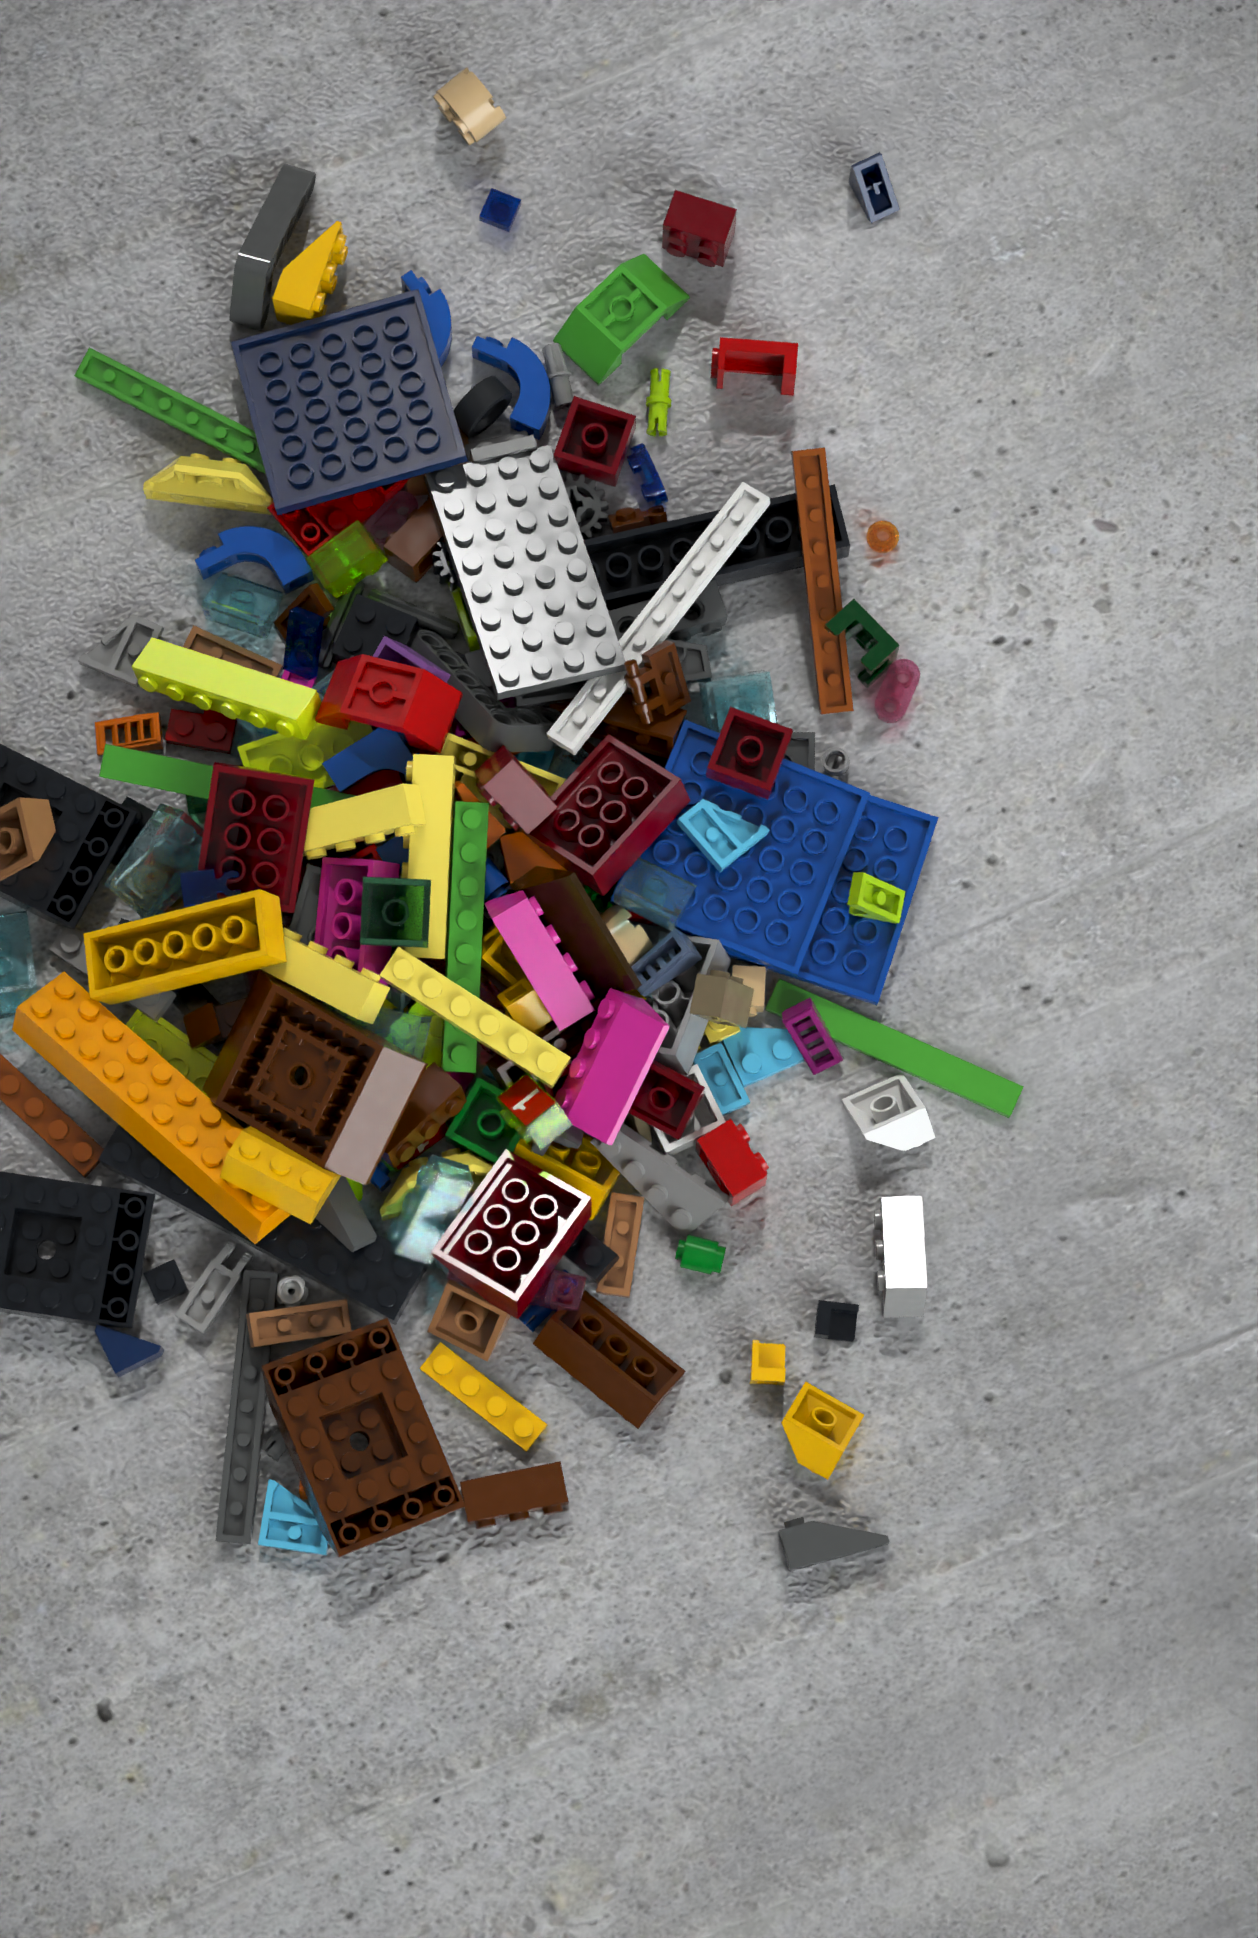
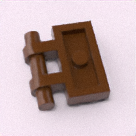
M668 640L641 654L644 663L643 668L639 669L637 661L634 659L624 663L626 670L624 679L626 686L631 688L633 694L632 706L634 713L639 715L640 722L644 725L653 722L654 719L651 711L657 708L659 714L667 716L691 702L675 643ZM649 681L652 693L647 696L643 684Z

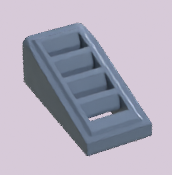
M676 928L673 929L631 966L642 986L637 988L642 996H647L702 959L688 936ZM668 956H670L672 959L669 962H667L665 959ZM657 963L661 968L658 972L654 968V965ZM644 971H647L651 977L648 981L642 975Z

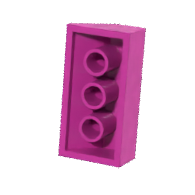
M322 858L314 942L328 948L326 955L334 959L336 954L355 962L353 969L359 972L364 967L379 975L391 958L400 864L370 859ZM380 978L379 982L388 986V983Z
M522 890L484 903L491 919L559 1031L595 1011L590 1000L595 998L594 994L585 980L581 983L577 981L573 972L578 970L577 966L568 952L564 955L560 953L556 944L560 943L561 940L551 924L545 927L539 916L543 915L544 912L534 896L528 899Z
M610 988L606 997L599 1004L598 1014L591 1028L587 1030L584 1036L583 1045L577 1057L570 1065L569 1074L563 1087L556 1094L553 1108L566 1122L612 1146L670 1026L644 999Z

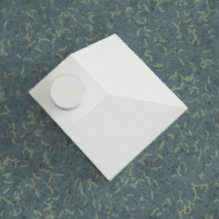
M903 1073L842 1099L843 1105L866 1140L906 1151L935 1138L926 1108Z

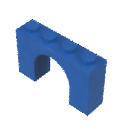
M377 728L322 764L339 792H344L378 771L396 770L406 775L407 761H413V753L407 745L408 741L404 733ZM403 836L394 837L376 848L383 861L400 864L399 875L402 874V863L408 862L409 849L403 848Z

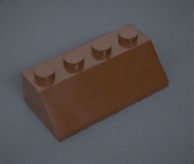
M582 1287L548 1320L533 1342V1345L540 1349L547 1357L555 1361L573 1378L577 1379L637 1429L650 1417L686 1372Z

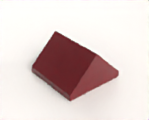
M653 1060L628 1113L679 1140L704 1096L705 1087Z

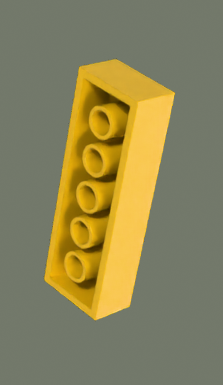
M261 889L83 934L90 999L109 1005L287 962L280 898Z

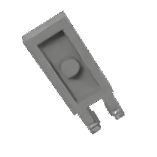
M232 1239L227 1241L215 1260L212 1259L175 1314L177 1318L203 1335L242 1279L240 1276L244 1273V1270H246L254 1256L249 1250L243 1253L233 1271L223 1266L235 1250L236 1242Z

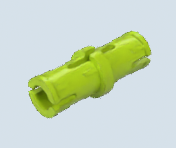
M654 368L650 370V396L646 398V406L649 407L646 433L650 436H656V426L658 423L659 437L667 435V414L672 402L671 398H669L671 371L661 368V381H659V369Z

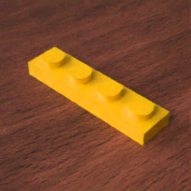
M441 1342L419 1368L525 1452H528L547 1427L544 1421Z

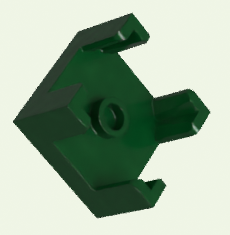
M855 599L850 601L825 624V629L834 636H838L845 630L846 642L853 637L857 644L867 651L861 658V664L865 669L857 676L858 680L866 688H869L896 663L900 645Z

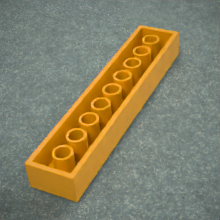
M65 971L17 1006L12 1030L254 1244L258 1243L291 1215L220 1178L226 1154L244 1128L224 1110L216 1106L208 1096L99 1001L90 999V993Z

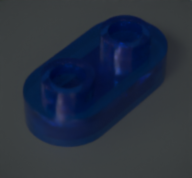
M640 443L631 447V455L627 456V461L633 474L639 473L644 483L640 485V489L647 503L652 501L654 506L668 502L663 483L645 445Z

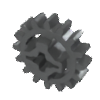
M571 473L567 474V481L564 482L570 502L573 499L574 505H576V520L582 537H585L586 540L591 539L592 531L599 534L602 532V526L599 522L607 523L608 515L603 512L609 509L608 501H601L605 497V491L603 489L595 491L596 481L592 480L589 484H586L583 474L580 475L578 481L573 480ZM577 491L583 492V493H585L586 495H588L589 497L585 498L584 496H582V495H581L580 493H578ZM587 518H592L588 524L581 527Z

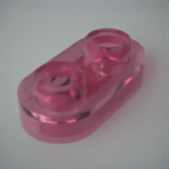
M399 491L385 501L366 522L364 527L366 539L369 534L378 548L384 550L383 546L387 537L392 532L398 531L406 523L408 515L414 509H419L417 499L409 492ZM404 506L409 509L405 515L397 513L400 507ZM379 530L387 532V535L382 539L375 536Z
M908 659L896 660L890 665L874 704L876 716L885 723H896L907 712L920 679L919 668L913 661ZM899 674H906L909 680L901 683L898 681L897 676ZM887 703H893L897 709L894 712H888L884 706Z

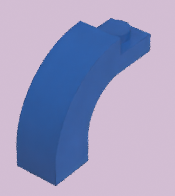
M410 270L401 276L402 289L405 292L419 289L442 367L447 359L452 342V324L448 302L441 289L432 293L425 279L422 276L417 278L413 271Z
M476 336L472 345V358L508 373L519 386L520 395L510 416V428L519 432L527 431L528 436L534 435L535 439L540 440L547 426L551 409L550 384L542 362L527 345L513 337L507 348H505L495 338L486 337L484 339Z
M242 526L220 532L218 536L222 546L218 548L216 546L209 547L199 554V558L195 559L197 569L203 580L240 562L262 564L275 575L285 595L314 580L313 571L299 548L285 536L262 527Z

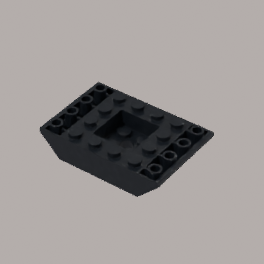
M0 744V808L19 797L47 799L50 803L56 829L39 861L0 881V897L49 922L75 930L138 813Z
M0 1171V1312L91 1326L133 1328L155 1194ZM46 1241L53 1242L56 1245V1253L50 1259H42L38 1255L39 1246Z

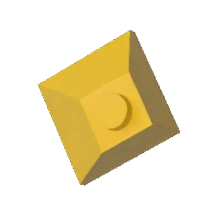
M805 1381L781 1423L798 1463L828 1480L864 1414Z

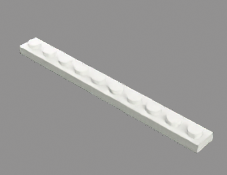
M744 482L740 484L620 638L619 644L625 661L634 659L637 661L639 669L644 667L641 654L659 645L667 638L771 504L768 496ZM626 671L588 679L546 733L548 739L571 754L576 755L628 688L624 679Z

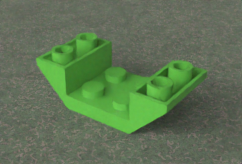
M641 254L621 263L575 307L553 339V343H559L562 351L599 386L622 364V355L662 316L668 320L690 299V296L647 255Z

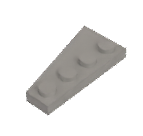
M624 1123L612 1146L605 1144L595 1137L591 1140V1143L684 1238L721 1208L730 1198L721 1190L717 1193L706 1186L705 1182L707 1180L694 1173L692 1176L677 1166L678 1161L669 1154L662 1155L651 1148L652 1143Z

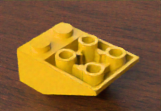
M336 221L282 270L272 297L277 321L292 325L326 315L327 305L324 302L327 294H333L338 280L335 272L338 264L344 265L348 254V247L345 246L347 236L343 234L342 222Z

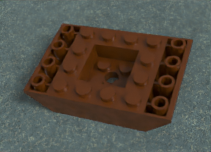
M260 970L202 1090L216 1106L323 1169L368 1185L428 1064L288 983ZM303 1066L307 1070L308 1078L300 1086L295 1080V1072L299 1067Z
M388 1318L261 1366L269 1405L319 1528L338 1558L465 1507ZM360 1433L367 1438L368 1446L365 1450L357 1451L351 1447L350 1436L352 1434Z

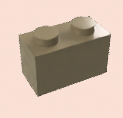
M710 970L709 975L697 973L689 1013L716 1024L747 1028L754 989L743 985L744 979L730 976L728 972Z

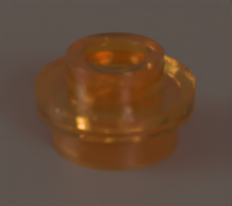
M877 521L869 527L866 540L873 551L888 553L897 546L899 532L891 522ZM884 531L889 535V538L882 541L878 539L877 534Z

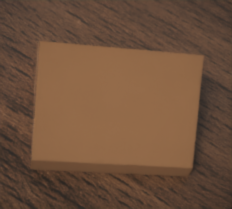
M449 1279L427 1332L488 1361L511 1315L490 1304L478 1293Z

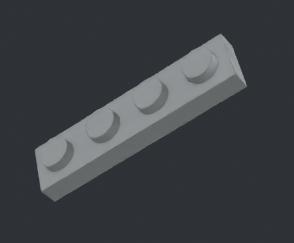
M65 927L49 950L52 954L88 977L84 933L77 928L74 930ZM170 990L126 1001V1003L157 1023L175 999L176 994Z

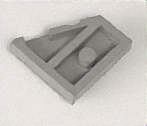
M132 614L120 624L116 631L110 632L103 637L100 644L87 654H82L78 662L80 665L137 688L139 684L132 665L152 637L160 640L164 628L159 624Z

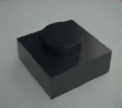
M174 1259L143 1273L158 1305L189 1291Z

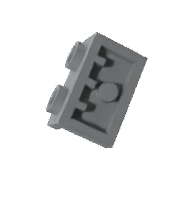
M520 431L465 445L468 463H477L525 451L537 450L534 435L528 436L527 431Z

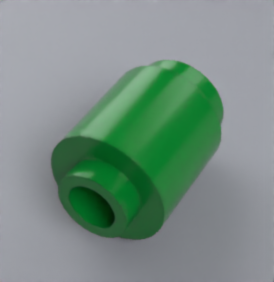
M687 1235L686 1241L679 1240L675 1259L681 1261V1268L710 1275L712 1272L720 1273L726 1247L719 1246L717 1241Z

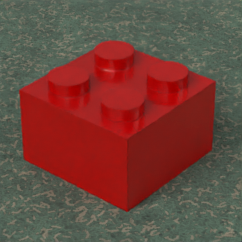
M729 1119L697 1139L695 1151L720 1190L730 1196L728 1202L732 1207L765 1186L769 1167L759 1152L754 1154L750 1149L749 1141L751 1139L740 1123L735 1126L732 1119Z

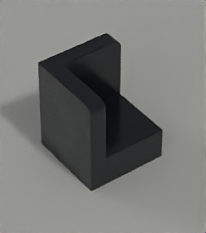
M819 1300L814 1338L853 1342L859 1305Z

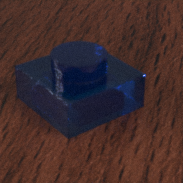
M491 188L479 215V221L509 232L521 207V199Z

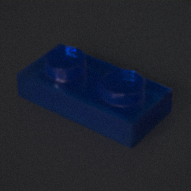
M298 606L289 611L283 670L308 680L317 676L324 624L323 616Z

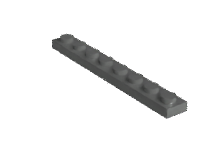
M244 1270L215 1540L217 1542L251 1545L266 1402V1387L261 1366L270 1363L271 1345L251 1348L246 1314L275 1309L278 1272Z

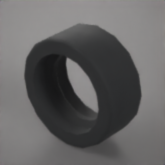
M495 376L483 379L455 407L454 414L458 427L468 437H475L481 434L502 415L511 402L512 393Z

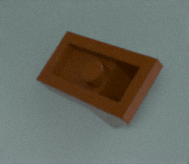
M315 583L308 585L273 623L290 649L326 629L330 620L329 615L335 609L319 584Z
M246 998L214 1006L213 1002L183 1016L191 1049L226 1040Z

